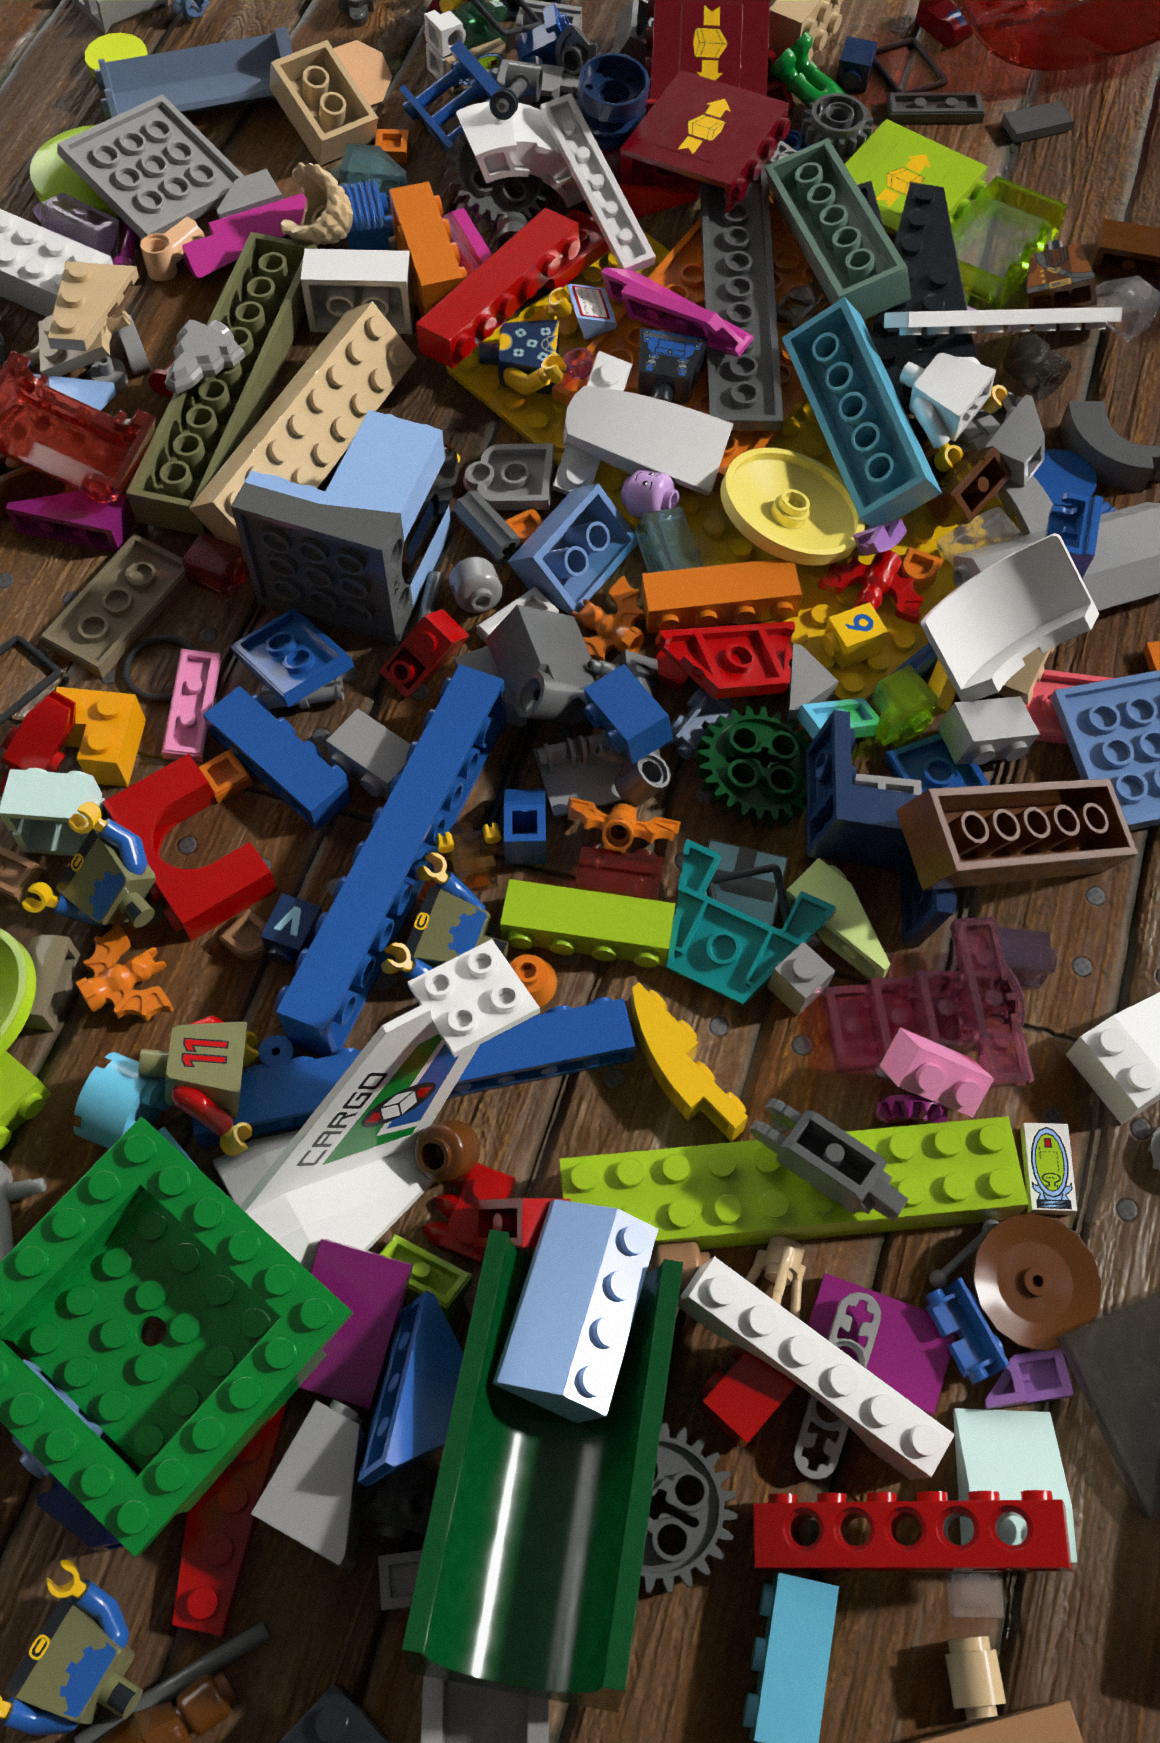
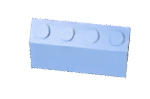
M558 1199L552 1200L492 1384L575 1423L607 1416L658 1229L617 1208Z

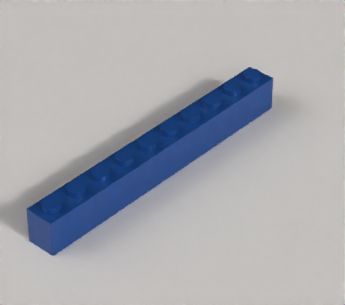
M610 997L597 998L590 1001L586 1006L570 1008L566 1005L556 1006L547 1010L545 1014L535 1015L480 1044L447 1099L633 1062L635 1042L624 998L613 1000ZM342 1048L334 1051L332 1056L317 1059L310 1056H302L290 1060L286 1065L276 1067L255 1065L247 1068L242 1073L238 1119L233 1118V1125L239 1122L248 1123L252 1127V1136L250 1138L302 1128L362 1050ZM192 1117L194 1135L202 1148L220 1145L221 1136L218 1137Z

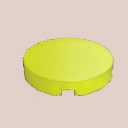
M111 33L98 37L88 45L85 51V62L90 74L96 78L94 69H100L98 59H105V62L145 56L148 53L146 45L140 38L132 34Z

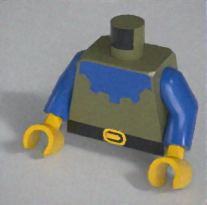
M93 802L83 803L77 809L80 814H73L68 823L73 831L81 834L89 832L55 888L60 893V896L53 895L52 889L46 883L37 882L32 884L27 891L39 895L41 901H37L34 898H26L22 902V906L25 910L32 913L40 912L46 906L54 908V914L96 926L105 927L109 924L130 921L135 928L142 927L150 922L155 914L154 909L144 899L156 881L155 873L147 862L142 840L138 835L109 818L106 821L101 819V810L97 804Z
M430 853L426 855L425 859L431 862L434 872H431L426 866L422 865L417 868V876L423 881L434 879L436 887L429 886L406 945L396 942L384 949L386 953L392 954L397 962L390 959L382 962L381 968L383 972L393 974L402 970V975L412 980L491 939L506 959L509 942L490 937L491 918L483 903L452 872H445L447 863L441 854Z
M68 1559L60 1561V1565L66 1571L72 1573V1578L65 1585H56L52 1579L46 1578L50 1593L61 1599L3 1691L11 1697L7 1701H3L0 1696V1725L33 1736L70 1733L80 1723L93 1725L100 1717L104 1708L125 1720L135 1710L143 1694V1690L123 1677L131 1665L135 1653L127 1646L130 1632L118 1602L90 1580L81 1581L77 1566Z

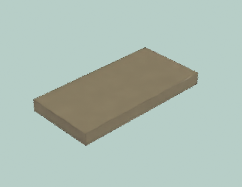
M134 533L43 632L39 639L43 646L104 678L196 573L193 563Z

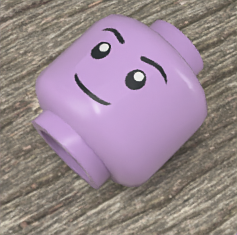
M641 469L625 480L622 487L621 500L627 512L633 517L660 522L677 508L679 492L675 489L674 481L668 474Z

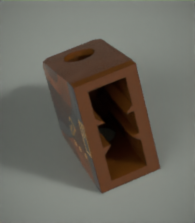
M1052 240L1045 245L1043 252L1035 253L1030 257L1027 282L1029 309L1084 308L1097 304L1095 276L1080 244L1075 243L1065 246L1061 240Z

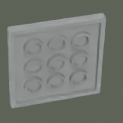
M163 94L57 144V154L141 239L154 233L164 234L185 217L195 220L218 208L235 179L244 176Z

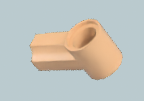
M185 217L166 233L150 234L141 240L140 246L147 273L152 280L166 281L173 278L178 271L176 264L184 258L182 244L205 237L196 221Z

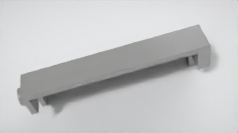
M1145 502L1100 516L1095 556L1082 578L1098 611L1160 593V503ZM1046 530L953 555L955 566L953 569V580L958 588L1001 559L1044 538Z

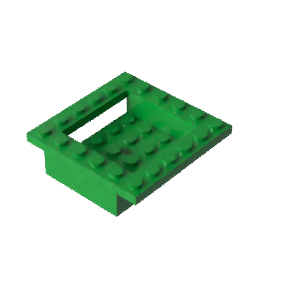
M141 1116L0 1262V1422L134 1557L140 1556L177 1513L189 1512L316 1369L327 1356L322 1349L354 1313ZM160 1318L166 1325V1335L158 1345L148 1346L142 1339V1328L150 1319ZM1 1339L13 1341L143 1471L137 1475Z

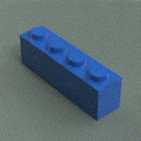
M238 686L203 714L210 736L227 751L231 749L243 766L315 831L352 801L348 787L350 780L346 773L335 764L333 766L327 764L323 760L321 752L312 742L307 740L304 743L301 741L287 720L283 717L276 719L270 713L266 703L257 694L250 696L244 689Z

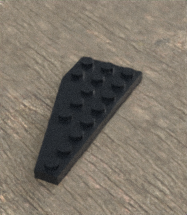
M910 182L894 246L908 269L911 299L878 313L871 338L905 413L914 415L909 410L912 388L899 382L900 374L908 362L926 369L939 353H946L955 357H974L976 359L977 357L972 333L955 334V326H950L949 334H927V327H922L921 335H899V328H884V316L887 312L967 310L944 187Z

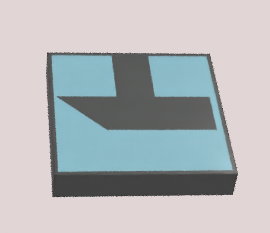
M709 838L707 848L722 856V860L714 875L768 864H777L781 868L784 881L789 857ZM773 872L714 884L717 901L773 926L779 903Z

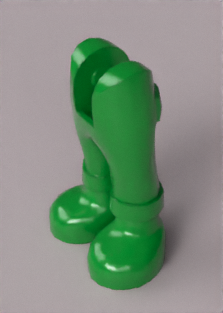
M805 32L791 48H788L774 62L768 73L775 80L787 85L786 90L790 94L795 95L809 108V103H814L824 95L831 93L845 94V92L830 77L821 72L813 61L810 63L808 52L813 44V38L808 32Z

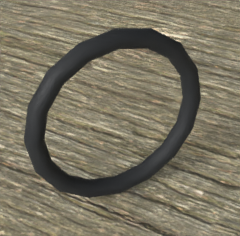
M168 634L151 636L138 642L127 653L122 664V680L128 690L142 700L151 702L171 701L173 691L156 695L144 692L136 687L130 678V666L137 654L153 644L169 642L178 644L185 649L196 650L193 644L182 637Z

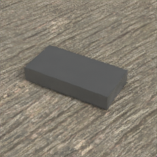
M1060 100L1003 113L1001 123L1012 141L1018 143L1071 131L1074 119Z

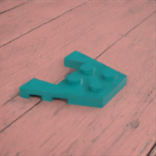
M687 839L683 850L682 873L679 877L676 914H674L666 967L671 972L745 1006L770 981L774 968L803 942L807 943L834 916L836 906L800 891L783 928L773 927L704 895L722 860V856Z

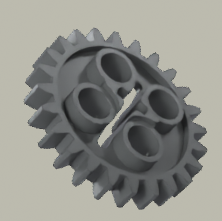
M465 132L463 135L459 133L454 143L451 144L447 152L448 156L444 162V166L448 168L444 174V179L451 181L447 191L458 193L454 203H464L466 205L464 209L467 214L473 211L475 213V223L484 218L486 219L487 228L490 229L493 222H497L498 218L507 212L522 213L529 221L531 217L534 218L539 213L547 200L545 196L550 190V187L543 182L542 178L529 174L528 177H506L486 183Z
M663 1423L661 1426L655 1468L656 1479L653 1483L651 1501L654 1500L656 1495H661L665 1498L664 1507L666 1509L695 1518L698 1521V1526L696 1528L690 1527L666 1513H661L658 1520L649 1517L641 1571L646 1594L651 1593L655 1580H661L666 1593L671 1594L674 1578L676 1577L680 1578L687 1589L693 1585L692 1569H695L706 1578L710 1574V1570L705 1558L708 1556L720 1562L724 1557L715 1543L717 1541L731 1542L733 1539V1535L722 1527L723 1523H730L737 1519L736 1513L724 1509V1504L734 1500L737 1495L734 1491L722 1490L721 1484L730 1477V1472L721 1471L715 1473L713 1470L720 1457L718 1452L704 1458L700 1454L705 1442L703 1438L696 1441L692 1446L686 1444L687 1429L684 1427L676 1439L670 1438L667 1423ZM683 1480L695 1482L701 1489V1501L693 1506H687L679 1502L675 1494L676 1484ZM666 1528L678 1530L684 1537L685 1545L683 1552L674 1556L662 1552L657 1542L660 1531Z

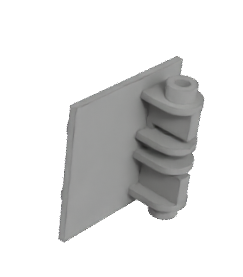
M601 730L599 734L587 737L579 735L574 740L566 738L565 742L553 745L544 743L543 747L533 749L554 818L568 815L567 805L570 797L593 802L596 808L624 801L619 796L615 787V777L621 771V765L606 761L595 754L597 745H609L605 736V730Z

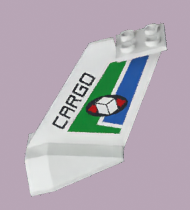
M492 939L408 981L410 990L421 1006L385 1023L379 1028L300 1130L251 1140L246 1143L248 1149L240 1155L231 1157L225 1154L212 1161L231 1199L310 1273L321 1239H329L368 1251L433 1184L432 1180L427 1179L418 1170L414 1161L413 1148L416 1138L423 1129L431 1126L479 1045L540 1013V1007Z

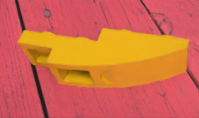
M638 982L632 987L631 1009L633 1023L639 1045L655 1079L671 1103L687 1121H690L698 1112L702 1111L732 1142L744 1131L748 1116L745 1114V1106L733 1093L727 1092L725 1094L714 1082L715 1077L704 1063L701 1061L695 1063L693 1061L696 1058L699 1042L692 1027L684 1020L677 1021L667 1011L668 1008L663 998L654 990L648 992Z

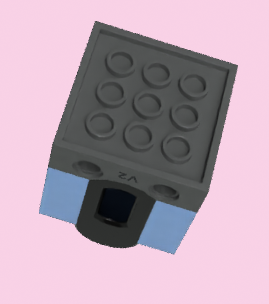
M368 410L326 491L319 490L311 485L290 482L276 475L262 474L251 470L233 501L231 509L257 603L285 612L296 608L308 619L397 645L423 592L428 573L433 571L452 531L449 504L457 481L458 457L452 446L443 443L442 430L427 424H419L397 418L391 414Z

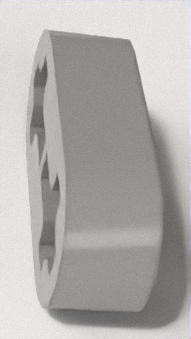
M129 314L131 325L117 330L131 370L135 375L151 369L140 337Z

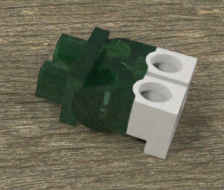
M478 0L498 23L507 19V8L501 1L492 0L485 2L484 0ZM470 1L463 2L458 8L439 14L436 10L424 14L425 38L428 42L426 43L427 69L437 79L446 74L445 58L453 56L450 47L459 40L469 50L501 38L507 48V37L501 36Z

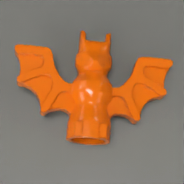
M621 576L609 589L610 599L618 609L616 614H606L601 607L595 606L587 599H583L582 602L585 607L579 613L571 612V616H574L575 620L582 623L585 628L594 630L597 633L594 637H583L592 659L606 661V655L611 649H617L620 653L624 650L637 653L644 642L645 634L635 626H632L636 621L644 619L643 610H640L637 606L638 599L641 597L640 590L632 588L626 581L625 576Z
M570 797L567 805V810L569 811L568 818L580 820L584 824V829L597 828L603 830L602 840L604 842V849L621 851V853H626V849L631 845L634 837L645 839L650 844H653L654 840L660 838L673 841L674 834H678L681 823L662 817H654L652 820L645 822L636 821V807L623 803H616L609 815L599 811L595 804L590 801Z
M113 924V928L101 937H94L96 944L95 952L89 959L83 961L86 969L95 973L94 977L88 979L84 977L75 982L92 1013L108 1003L115 1005L114 1013L118 1019L127 1014H135L148 1022L150 1017L157 1013L173 1012L172 1004L161 987L154 986L144 990H133L137 982L147 981L152 975L167 967L164 961L155 962L153 960L158 953L155 947L146 950L140 955H136L129 959L127 963L121 965L116 963L121 955L131 947V943L120 924Z

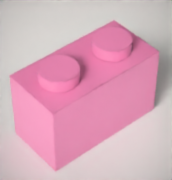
M899 1028L879 1065L898 1087L972 1118L994 1081V1078L973 1058L903 1028Z

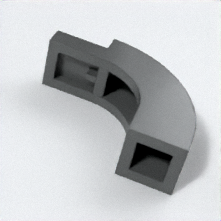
M1068 401L1059 425L1064 448L1080 455L1090 463L1096 473L1097 481L1116 489L1132 492H1143L1148 481L1160 482V446L1135 444L1118 435L1108 421L1104 401Z

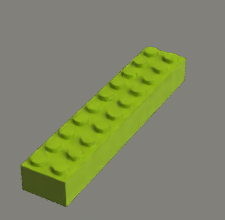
M1009 1116L846 1131V1133L884 1159L887 1165L883 1171L892 1177L889 1184L908 1198V1202L894 1221L873 1208L869 1214L860 1209H857L855 1214L851 1213L777 1162L778 1154L758 1140L559 1158L562 1199L620 1209L658 1229L654 1245L695 1241L698 1243L700 1250L769 1243L772 1237H785L796 1241L986 1222L990 1218L1001 1221L1008 1217L1019 1216L1029 1205Z

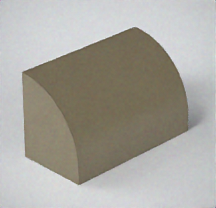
M38 935L30 940L27 948L36 971V992L31 1012L24 1027L55 1032L80 953L69 937Z

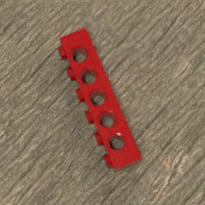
M1049 1490L1020 1491L1021 1500H1000V1493L998 1491L968 1492L969 1500L948 1501V1493L940 1491L917 1492V1501H897V1493L870 1492L866 1493L867 1502H847V1494L818 1493L817 1502L798 1503V1496L796 1494H768V1503H753L755 1568L765 1572H1072L1066 1505L1062 1499H1053L1052 1491ZM1018 1516L1026 1521L1028 1528L1027 1536L1018 1545H1008L1001 1540L999 1528L1002 1521L1007 1517ZM915 1517L919 1520L922 1527L921 1537L913 1545H902L897 1537V1527L903 1519ZM957 1517H967L971 1519L974 1525V1535L965 1545H954L948 1537V1526ZM815 1518L820 1529L818 1539L812 1545L803 1546L798 1539L799 1525L805 1519ZM856 1518H866L870 1525L869 1538L862 1545L852 1546L847 1538L848 1525Z

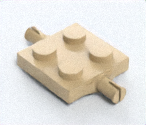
M122 311L109 318L106 316L107 323L87 351L50 349L47 338L53 316L50 315L38 322L39 343L36 348L19 354V360L26 369L40 363V372L43 375L60 377L110 356L109 343L113 332L130 326V317L126 311Z

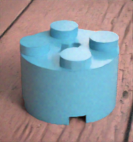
M116 1052L109 1053L104 1057L112 1060L105 1069L96 1066L90 1073L81 1090L74 1115L82 1118L81 1127L73 1126L75 1135L108 1149L141 1116L154 1127L162 1110L166 1111L170 1107V1105L164 1102L165 1078L139 1076V1061Z

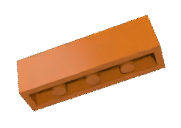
M781 558L643 573L641 582V600L647 634L658 633L662 630L704 628L727 624L746 625L751 622L765 620L783 621L792 617H798L802 597L795 562Z

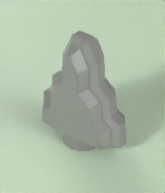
M191 319L185 323L176 335L178 344L173 350L176 360L168 368L165 380L166 389L176 394H181L190 390L202 378L214 377L224 368H233L245 357L244 350L236 343L233 333L225 324L212 320L208 325Z

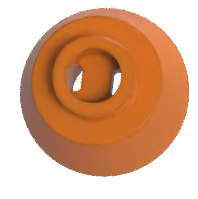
M530 954L518 956L509 962L540 1008L545 1006L553 998L557 989V977L551 965L545 960Z

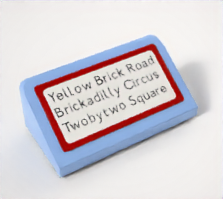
M576 284L567 285L585 340L618 327L605 288Z

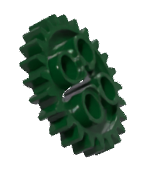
M750 706L745 707L741 716L735 709H731L727 718L719 715L714 725H708L697 745L699 751L694 762L699 764L695 776L705 779L700 788L701 791H713L714 795L709 803L711 805L719 802L724 803L725 806L722 811L724 816L732 810L737 812L736 821L739 824L747 816L751 818L753 828H756L761 819H764L770 829L774 827L778 819L784 825H788L793 816L799 819L806 810V749L811 742L805 743L803 740L807 734L806 729L798 732L793 730L795 719L789 720L786 724L781 722L782 716L780 711L771 718L768 717L765 707L761 708L758 715H754ZM734 778L740 779L744 782V784L739 783ZM773 784L778 785L782 790L776 788Z

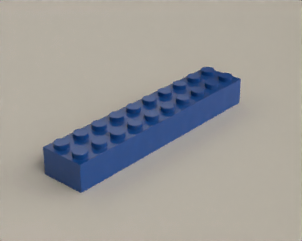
M461 664L457 667L452 678L447 677L440 692L441 700L436 709L431 708L428 711L423 725L424 732L419 741L414 740L411 743L406 756L407 764L402 774L397 773L393 777L388 792L389 798L384 808L378 807L371 821V832L366 842H359L353 854V866L348 876H342L334 891L335 901L329 912H323L320 915L315 926L314 933L316 937L309 949L304 948L301 951L295 965L296 974L290 986L285 985L278 994L275 1010L286 1038L291 1041L293 1046L321 1057L332 1056L334 1051L344 1047L382 971L381 963L387 960L390 955L384 949L396 943L426 881L421 880L417 876V868L424 865L432 872L434 867L431 862L425 859V856L430 853L441 854L437 849L435 836L438 833H441V836H445V832H452L506 724L504 679Z

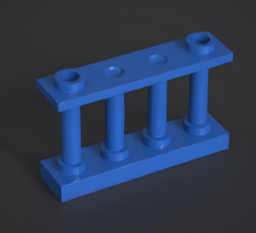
M460 40L450 47L456 60L452 64L453 68L415 98L405 85L399 88L406 100L402 106L412 121L418 118L446 153L451 144L454 143L459 133L464 134V130L460 125L446 135L440 127L455 116L458 110L466 107L476 98L480 100L484 97L486 99L484 102H489L492 95L501 89L500 85ZM468 79L470 81L468 82V88L434 115L430 116L424 109L459 80L465 81Z

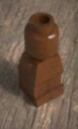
M223 1671L215 1677L205 1674L177 1695V1705L175 1707L169 1700L134 1712L133 1716L96 1743H193L191 1734L196 1736L205 1735L230 1715V1705L239 1698Z

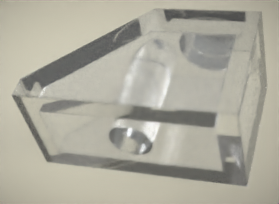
M1138 275L1105 281L1096 286L1097 304L1084 308L1122 307L1121 322H1106V325L1128 342L1151 326L1160 306V292Z

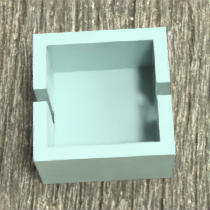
M28 768L27 770L10 769L0 804V817L8 830L13 831L12 836L22 852L75 856L89 832L81 834L73 831L68 823L70 817L73 814H80L77 809L86 802H93L98 805L101 810V819L104 820L109 815L102 803L105 798H102V792L93 775H88L81 771L55 773L47 772L40 768Z

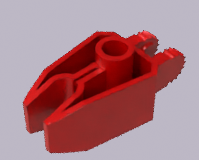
M53 690L26 714L19 728L15 726L11 728L1 746L6 749L1 762L9 767L1 781L0 791L4 793L10 769L27 770L28 768H40L47 772L56 773L66 757L65 754L61 753V750L76 723V702Z

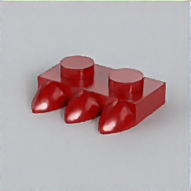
M477 1163L470 1173L452 1180V1183L462 1191L461 1194L446 1193L435 1197L437 1207L450 1219L449 1222H430L423 1225L422 1229L427 1239L435 1247L482 1266L486 1247H473L474 1200L510 1199L517 1182L515 1177Z

